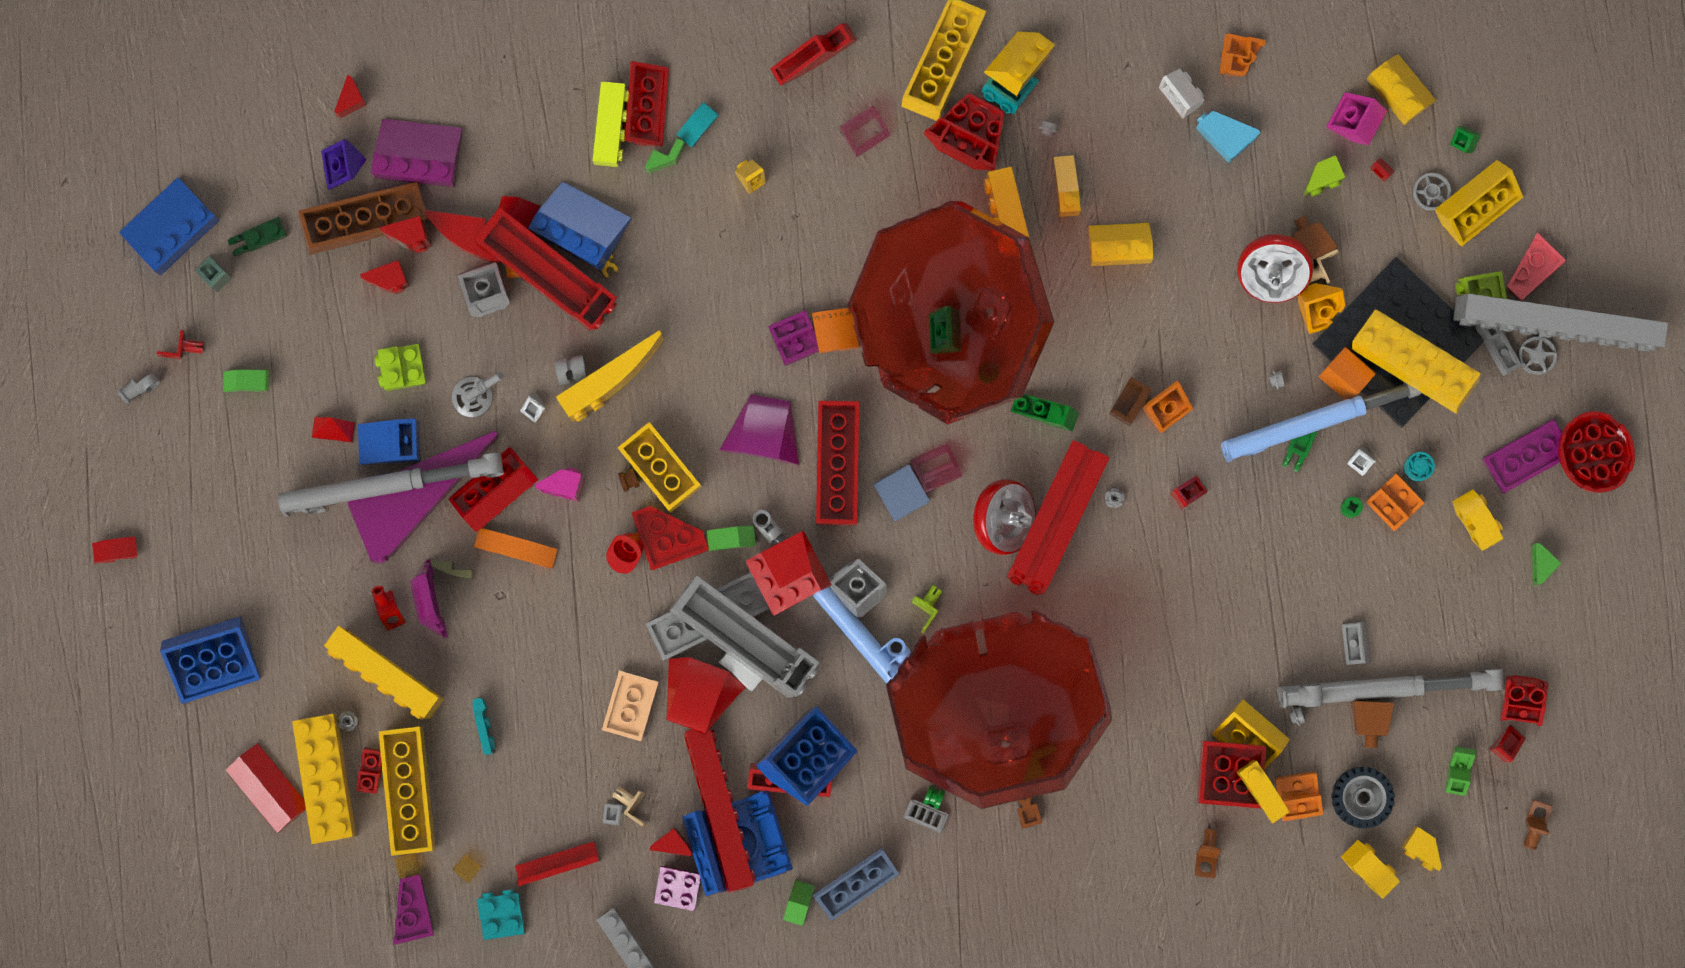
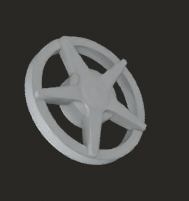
M1427 173L1417 179L1413 186V198L1417 205L1424 210L1435 211L1437 207H1429L1431 200L1435 199L1441 202L1446 201L1440 196V188L1444 184L1447 187L1446 200L1451 197V187L1447 179L1437 173ZM1428 177H1437L1443 182L1436 185L1431 183ZM1425 178L1426 187L1424 190L1416 191L1419 182ZM1417 194L1424 195L1427 199L1426 206L1419 201Z
M1532 337L1520 346L1518 359L1525 371L1530 374L1541 375L1554 367L1557 360V352L1554 345L1548 339ZM1539 340L1536 348L1530 349L1525 347L1527 343ZM1542 341L1550 346L1552 352H1545L1542 349ZM1523 350L1529 353V362L1526 365L1522 359ZM1553 355L1552 363L1546 369L1544 361L1546 357ZM1532 363L1540 364L1543 371H1533L1528 366Z

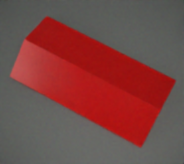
M636 61L630 62L629 95L624 141L641 146H663L669 76L668 67Z
M258 743L239 756L226 769L228 774L277 833L306 810L304 798Z

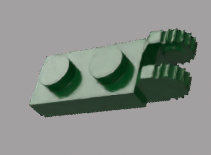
M277 217L244 231L240 235L231 237L227 241L229 245L245 241L247 246L239 247L232 252L233 256H239L287 237L280 218Z

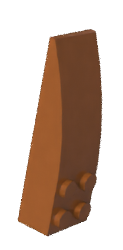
M417 182L298 210V218L309 255L383 236L384 234L381 232L380 227L420 216L424 222L428 221Z

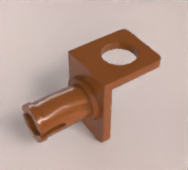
M1537 800L1532 801L1525 820L1529 829L1526 841L1524 842L1525 847L1536 850L1541 834L1549 835L1547 822L1553 809L1552 805ZM1537 807H1543L1546 810V814L1541 818L1534 815V810Z
M1205 829L1204 843L1196 854L1194 875L1214 879L1217 858L1221 852V848H1216L1218 831ZM1202 862L1210 863L1211 871L1208 873L1203 872L1200 869V864Z

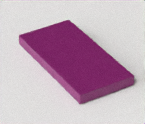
M1555 419L1482 458L1502 494L1560 463L1558 443L1562 431Z

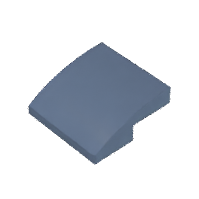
M909 464L873 484L894 522L930 502Z

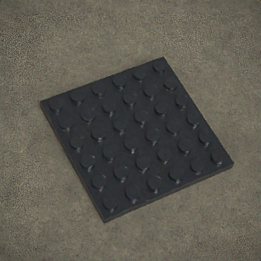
M1395 257L1312 345L1330 362L1347 347L1376 374L1361 390L1366 396L1402 385L1404 382L1352 350L1354 338L1375 309L1463 363L1483 343V339L1471 326L1459 325L1460 321H1453L1454 310L1402 261ZM1421 393L1413 398L1405 397L1378 407L1402 428L1430 397Z

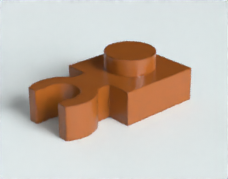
M1029 790L1026 791L1028 795L1026 800H1022L1019 793L1016 794V800L1022 805L1021 808L1017 809L1022 829L1042 824L1037 803L1032 805L1030 803L1032 794Z

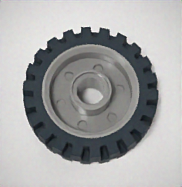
M1356 767L1344 772L1336 780L1332 789L1333 793H1331L1332 805L1336 814L1346 824L1356 828H1371L1381 824L1391 814L1395 803V793L1389 779L1380 771L1369 767ZM1361 792H1365L1368 796V800L1365 803H1361L1358 799Z

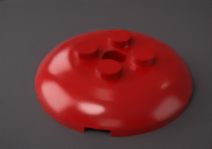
M1592 411L1574 417L1565 426L1558 443V456L1563 471L1575 485L1589 492L1604 493L1620 487L1626 481L1634 467L1635 447L1630 433L1623 424L1618 423L1607 413ZM1592 449L1595 451L1596 456L1591 454Z

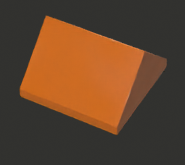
M1345 347L1318 377L1346 400L1357 396L1376 373Z
M1176 381L1145 404L1142 410L1159 432L1163 433L1192 411L1193 407L1180 383Z

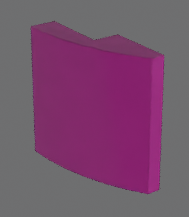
M805 310L768 326L785 366L819 352L816 334Z

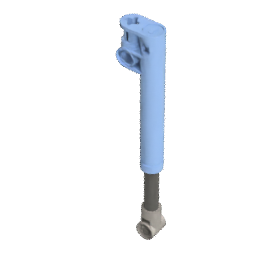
M1403 382L1402 385L1363 398L1358 395L1351 399H1346L1225 440L1221 443V449L1225 460L1231 462L1240 456H1250L1262 452L1271 446L1354 419L1356 416L1366 415V410L1405 397L1413 398L1421 394V392Z
M759 510L754 514L753 523L770 544L776 545L787 539L783 535L784 531L767 511ZM759 515H766L768 517V522L765 525L757 523L756 520ZM830 587L813 595L892 691L924 665L917 662L911 655L912 651L899 638H893L882 647L858 617L843 604ZM899 642L902 645V651L900 653H893L890 648L892 643Z

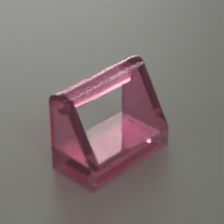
M874 105L840 126V133L856 157L891 136ZM875 119L882 132L856 147L849 134Z
M948 444L910 460L925 493L962 477L959 465ZM947 452L951 462L925 474L921 473L918 467L919 464Z

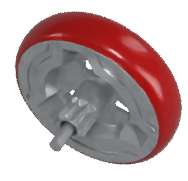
M1269 234L1253 240L1244 248L1238 259L1237 275L1243 289L1253 298L1268 303H1281L1296 298L1308 287L1313 275V261L1308 249L1297 239L1283 234ZM1260 260L1268 262L1265 267L1259 264ZM1291 260L1292 263L1285 266L1283 261Z
M1001 479L989 484L979 495L973 512V527L979 543L989 552L997 555H1009L1020 550L1036 517L1034 500L1028 489L1017 481ZM1001 501H1002L1003 504H1004V507H1002V508L1000 509V504H1001Z

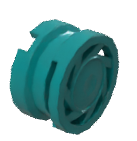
M1416 452L1406 459L1403 469L1409 479L1420 482L1432 476L1435 470V463L1429 454Z

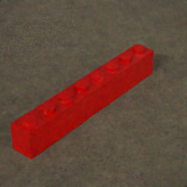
M711 729L706 734L695 730L686 731L683 736L727 894L751 888L754 886L753 882L756 881L753 869H749L748 861H750L748 850H744L742 844L744 835L742 829H738L737 821H739L737 810L732 808L733 795L730 789L727 790L725 783L728 781L725 769L722 770L720 762H722L720 750H716L714 742H717L716 734Z

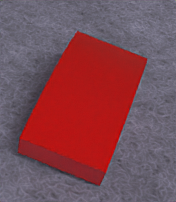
M135 537L116 538L92 543L94 564L115 562V560L133 559L138 556Z
M364 747L361 767L358 771L356 791L377 794L382 771L380 750Z

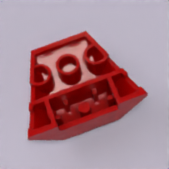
M968 93L943 117H940L936 123L927 128L923 134L938 151L976 170L994 171L1005 111Z
M690 657L669 659L666 720L706 734L721 717V714L746 687L729 671Z

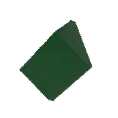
M945 306L930 313L931 354L962 351L960 311L951 306Z

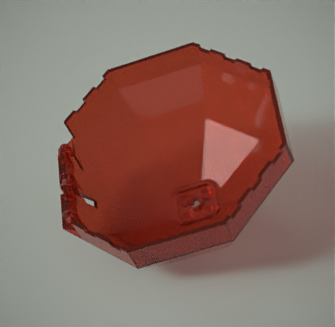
M948 201L939 207L929 209L915 217L907 218L895 223L893 226L879 230L847 304L849 313H852L855 322L853 326L857 340H860L863 349L862 357L865 366L878 367L881 377L880 381L884 388L911 404L919 405L918 408L947 425L1022 398L1055 323L1029 237L963 201ZM945 306H951L960 311L962 351L931 354L929 314ZM992 308L993 314L988 317L986 310ZM935 385L940 388L936 392L927 393Z
M1037 610L1031 611L1032 619L1018 612L1011 611V613L997 617L981 618V621L977 622L972 620L970 623L944 629L940 628L941 630H937L928 643L926 636H921L915 644L912 653L899 666L896 675L886 684L905 769L980 809L1065 790L1112 722L1111 706L1091 637L1085 634L1081 635L1073 631L1071 627L1059 621L1055 622ZM979 629L983 630L987 652L979 654L975 630ZM1002 741H1006L1007 743H1011L1010 745H1008V747H1001V746H1000V745L1003 744Z

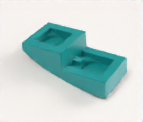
M703 102L676 135L690 147H694L705 131L709 130L719 114Z

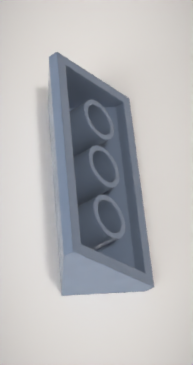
M881 847L814 893L813 896L832 921L898 876L899 873Z

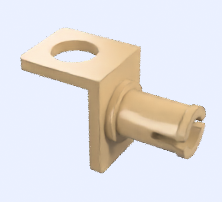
M1338 249L1316 259L1318 265L1313 269L1312 279L1309 284L1321 278L1325 279L1327 285L1330 284V280L1321 262L1339 254Z
M619 786L616 791L623 796L614 792L613 798L627 806L624 812L626 816L642 827L647 828V824L632 815L646 793L639 790L633 796Z

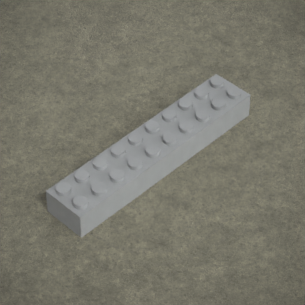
M1474 294L1456 296L1453 321H1460L1459 325L1462 326L1480 324L1479 328L1482 329L1499 327V331L1503 332L1519 330V334L1524 335L1539 333V337L1551 338V336H1559V340L1571 341V339H1578L1580 343L1590 344L1591 342H1598L1600 346L1618 344V348L1630 349L1638 347L1637 351L1641 352L1657 351V348L1665 347L1668 327L1667 322Z

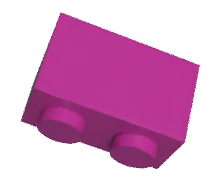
M1345 92L1326 127L1352 142L1369 146L1387 110L1374 98Z
M567 467V470L560 469L536 483L535 488L542 493L579 502L585 478L579 470Z

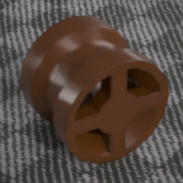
M633 468L629 469L626 473H618L624 492L629 491L632 487H640Z

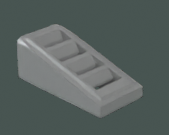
M910 799L903 818L941 833L949 814ZM914 806H919L915 817H911ZM922 808L926 809V812L921 821L918 818L922 811ZM930 811L934 812L930 823H926ZM939 814L941 815V818L938 823V826L935 827L933 825L937 815Z

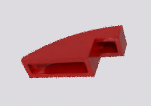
M841 23L826 35L813 36L771 67L770 70L779 85L782 86L831 59L856 42L857 39L848 24Z
M426 210L425 215L430 222L453 245L476 258L502 264V262L474 241L475 237L488 222L486 218Z

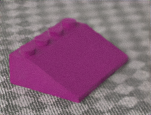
M382 119L373 155L371 174L376 179L410 183L417 182L419 184L455 188L463 129Z

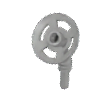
M498 372L492 377L483 380L477 377H468L458 382L452 392V403L455 409L466 417L472 418L483 415L492 404V386L503 380L504 374ZM468 382H474V385L471 384L465 386L463 389L461 388L462 385ZM485 392L487 393V399L482 398V394ZM457 395H461V399L465 404L462 408L457 402ZM480 405L483 406V407H482L480 410H478V411L469 412L470 409H475V408L479 407Z

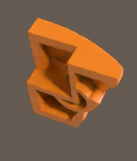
M1230 33L1225 34L1219 74L1244 77L1249 70V65L1257 58V52L1261 46L1266 44V40Z

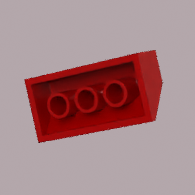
M511 447L501 454L503 475L498 477L481 476L472 478L448 498L453 507L475 533L485 527L490 520L499 515L503 509L538 481L537 477Z

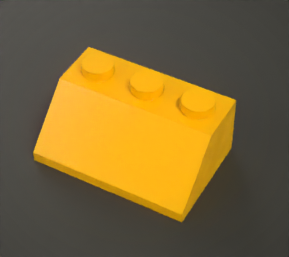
M1017 31L984 73L1017 96L1050 56L1055 44L1040 33Z
M1399 54L1384 62L1367 77L1368 82L1404 125L1436 101Z
M1149 223L1088 226L1091 266L1152 263L1153 243Z
M1244 699L1231 710L1211 734L1219 742L1266 746L1265 768L1284 750L1290 741L1286 735Z

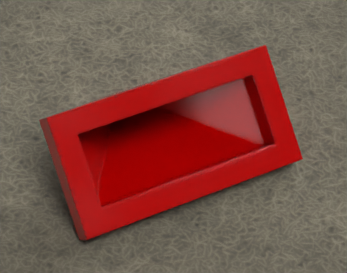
M314 417L312 438L352 443L355 422L332 417Z

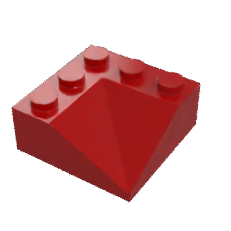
M804 530L745 561L773 616L832 586Z
M1201 740L1197 803L1262 809L1237 771L1253 760H1256L1264 771L1266 746Z

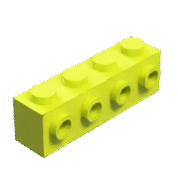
M601 82L593 152L594 165L619 167V161H623V149L620 148L621 142H624L625 130L622 129L623 122H626L627 111L625 110V102H627L629 95L625 84Z

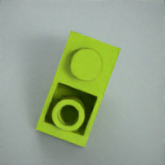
M1336 155L1320 161L1314 166L1304 190L1305 196L1311 194L1314 197L1323 193L1322 189L1327 187L1334 189L1342 185L1341 182L1344 180L1345 175Z

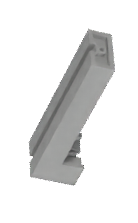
M697 575L693 577L670 609L672 613L787 698L800 696L806 688L805 681L809 678L812 679L818 671L816 667L819 662L801 648H793Z

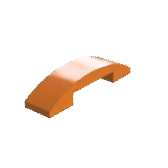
M483 528L478 531L474 548L550 569H553L558 549Z

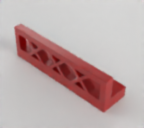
M595 841L516 865L515 868L519 878L517 880L518 885L522 886L599 862L600 857Z

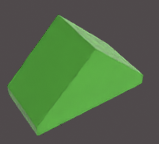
M1535 543L1531 545L1533 586H1538L1558 568L1561 562L1540 543Z
M795 880L783 920L803 926L814 891V885Z

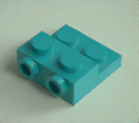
M990 77L981 92L984 93L986 100L990 102L995 101L1005 113H1012L1014 115L1037 86L1039 80L1032 77L1016 96Z
M514 889L502 891V895L494 896V892L481 894L482 898H478L477 903L483 940L525 934L520 893H515Z

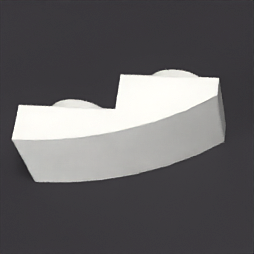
M728 653L718 662L750 691H753L762 680Z

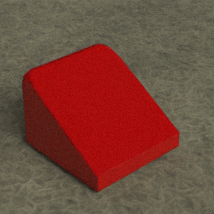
M1379 158L1370 167L1384 182L1394 173V170L1382 158Z

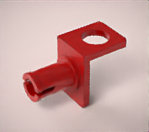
M180 330L178 352L157 351L156 354L158 357L181 359L184 352L202 354L204 341L185 340V332Z
M381 585L374 587L371 593L374 596L373 600L378 616L386 630L389 631L405 624V619L397 607L393 592H385ZM392 616L398 617L395 623L387 622L388 618Z

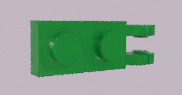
M1318 431L1292 439L1287 448L1288 452L1282 466L1287 467L1289 465L1291 456L1294 453L1299 456L1294 465V471L1299 472Z

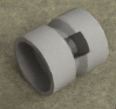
M584 355L572 356L571 360L567 358L555 359L559 385L571 384L572 380L580 382L588 376Z

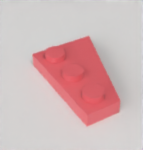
M1537 232L1506 289L1518 301H1523L1565 264L1566 260Z

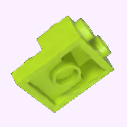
M1502 271L1460 278L1455 286L1458 295L1474 294L1507 299Z
M419 344L377 350L378 355H375V363L377 367H380L382 374L378 375L380 387H384L386 392L426 385Z

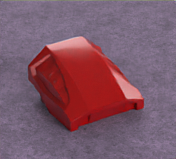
M1507 676L1500 720L1521 721L1542 726L1546 709L1548 683L1534 677Z

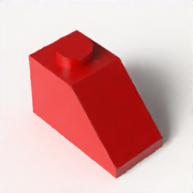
M398 260L360 274L364 282L389 293H401L405 291V287L409 286L403 267Z

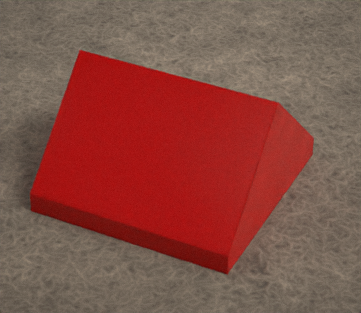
M502 196L499 204L502 210L527 229L541 208L540 205L513 196Z
M673 828L650 846V851L687 856L693 855L690 845L677 828Z

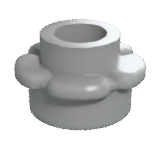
M1042 121L1041 127H1038V129L1042 130V135L1052 137L1053 134H1057L1056 124Z
M1273 370V374L1269 375L1271 387L1275 386L1279 390L1280 387H1284L1282 372H1275Z
M1117 488L1107 491L1104 496L1107 506L1111 508H1119L1125 500L1124 493L1120 492Z
M1301 706L1297 708L1292 707L1293 711L1289 712L1293 724L1297 723L1300 726L1306 722Z
M352 711L341 713L338 717V726L342 730L352 731L358 724V718Z

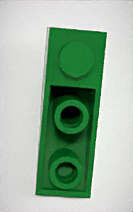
M1018 392L1011 408V412L1071 432L1074 430L1079 412L1070 406Z

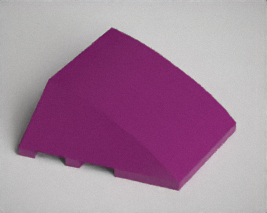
M750 394L719 451L740 453L799 465L791 402Z
M429 558L425 560L420 570L410 581L418 622L439 636L448 638L445 621L439 611L432 580L435 577L431 559Z

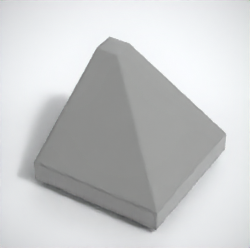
M534 392L528 397L520 412L537 423L546 406Z
M1361 445L1347 464L1363 476L1376 460Z
M605 803L603 823L621 826L626 816L624 812L627 806Z

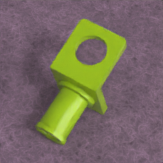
M931 585L923 599L915 596L912 600L913 604L931 615L921 631L923 634L938 612L933 606L943 593L938 589L935 595H933L937 588L934 585Z

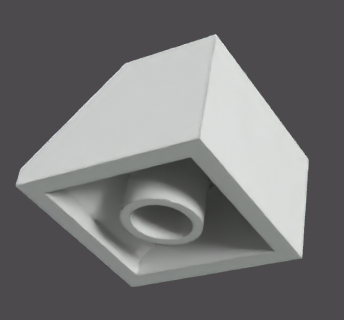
M1178 69L1163 77L1159 88L1184 119L1203 104L1204 95L1198 87L1195 88L1192 85V79L1189 74Z

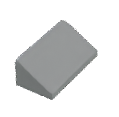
M1367 623L1342 624L1346 665L1371 663Z

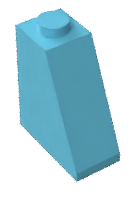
M1215 111L1209 114L1205 112L1197 120L1199 123L1196 129L1228 163L1249 146L1261 133L1256 128Z

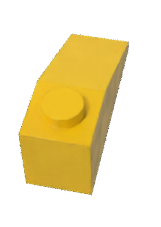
M1074 155L1053 157L1059 217L1077 216L1081 212Z
M745 160L737 165L738 169L735 170V173L749 194L766 184L764 170L755 161L750 160L748 162Z
M1256 760L1251 761L1237 771L1272 824L1289 813L1278 792Z

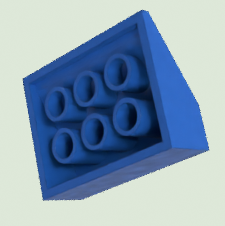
M177 177L119 233L141 258L161 276L220 220Z
M562 182L538 210L528 229L537 237L602 271L632 218Z
M241 617L163 640L161 643L160 652L181 704L260 680L249 637Z
M815 706L807 711L756 766L771 782L808 806L858 751L819 708Z

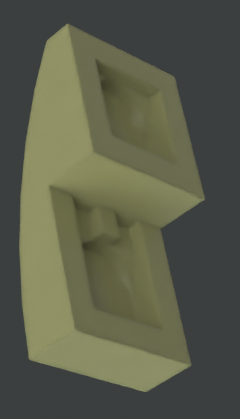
M431 561L433 567L446 574L474 580L475 571L454 570L455 563L452 561Z

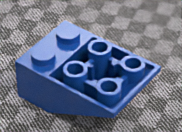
M416 418L358 424L359 465L421 462L419 421Z

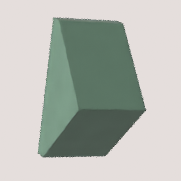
M210 256L195 270L217 292L231 279Z

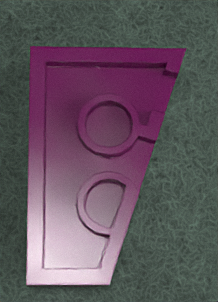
M421 874L400 879L393 945L435 935Z

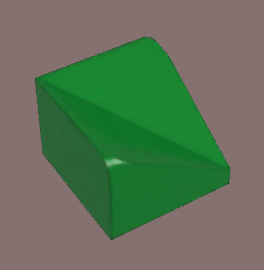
M1458 126L1450 145L1464 153H1473L1481 135L1467 127Z

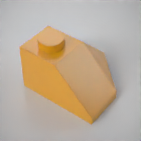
M1314 283L1308 285L1297 296L1299 308L1309 334L1327 329L1333 323L1332 319L1338 312L1341 313L1345 307L1343 289L1339 287Z

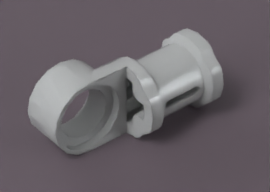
M154 373L147 375L138 383L132 378L130 380L131 383L123 389H118L117 393L129 405L130 401L138 394L154 390L160 384V381Z

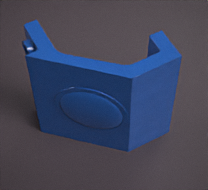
M761 791L750 797L732 802V808L737 810L739 821H737L738 829H742L744 835L742 844L744 850L747 849L750 856V861H748L749 869H753L756 881L753 883L792 870L793 867L770 792ZM694 811L682 816L705 896L726 892L705 811Z

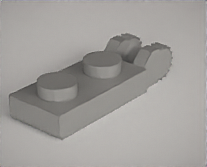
M1480 324L1476 326V331L1481 335L1484 344L1503 376L1521 367L1522 364L1503 331H1499V327L1482 329L1479 328Z

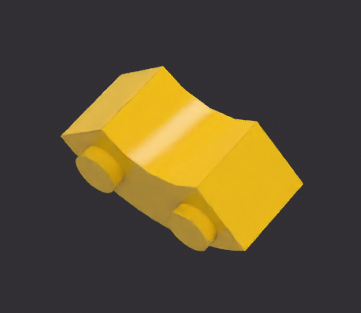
M1472 489L1452 501L1456 515L1466 527L1471 540L1481 551L1503 539L1500 532L1503 528L1497 519L1494 520L1486 506L1487 501L1482 494L1478 495Z
M1357 840L1341 856V859L1355 874L1364 880L1369 888L1383 899L1400 882L1395 876L1397 872L1391 865L1387 864L1385 866L1374 855L1376 851L1368 843L1364 845Z

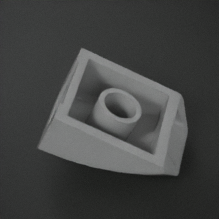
M496 262L477 266L458 275L471 316L482 317L505 309L509 305L510 301Z
M859 559L847 563L829 578L832 584L830 588L856 617H863L875 605L882 602L887 594L886 583Z

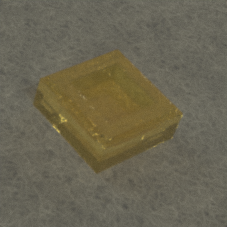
M416 854L394 859L399 879L420 874Z
M465 854L452 870L469 883L482 866L468 854Z

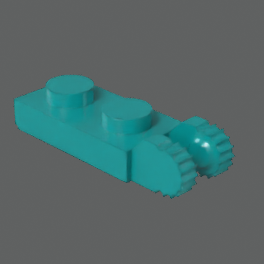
M476 698L472 702V708L483 754L488 756L494 754L493 749H496L494 737H490L488 730L491 729V722L489 717H485L487 705H485L486 703L482 698Z

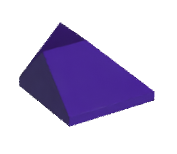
M343 139L321 150L327 190H331L354 179L367 160L347 139Z

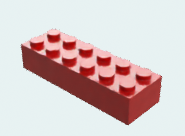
M818 401L816 525L857 526L859 401Z

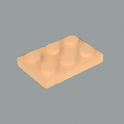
M619 671L602 730L642 741L659 682Z

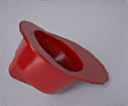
M630 532L623 533L613 539L607 550L606 559L614 571L627 574L636 567L643 551V542L638 537V532L635 534Z

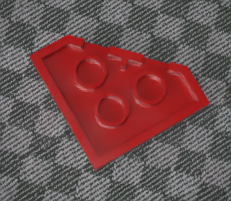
M652 506L632 512L651 571L709 551L702 530Z

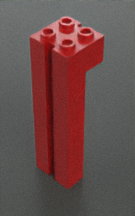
M500 207L474 239L477 244L588 331L598 329L604 322L602 316L605 313H611L617 305L614 302L617 299L616 296L599 283L591 280Z
M1075 440L1071 442L1007 574V578L1010 579L1011 583L1017 586L1024 584L1029 587L1028 590L1036 595H1043L1110 457L1096 450L1092 451Z

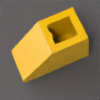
M1414 826L1401 846L1405 850L1404 854L1413 860L1418 858L1423 862L1421 865L1431 872L1433 869L1440 871L1442 866L1436 838L1421 828Z

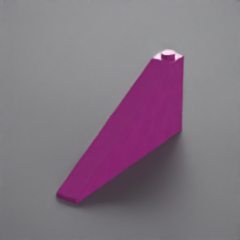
M496 431L400 471L417 468L426 471L468 463V460L480 459L499 438V435ZM463 477L425 484L424 488L420 489L414 488V490L347 501L371 562H377L379 565L389 561L388 557L393 556Z

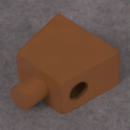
M1302 216L1294 221L1299 231L1293 233L1291 237L1300 241L1308 249L1313 262L1317 258L1338 249L1320 222L1310 225L1306 216Z
M1351 702L1355 735H1365V748H1377L1378 736L1388 735L1394 703Z

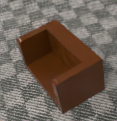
M1131 377L1109 415L1131 426L1152 389Z

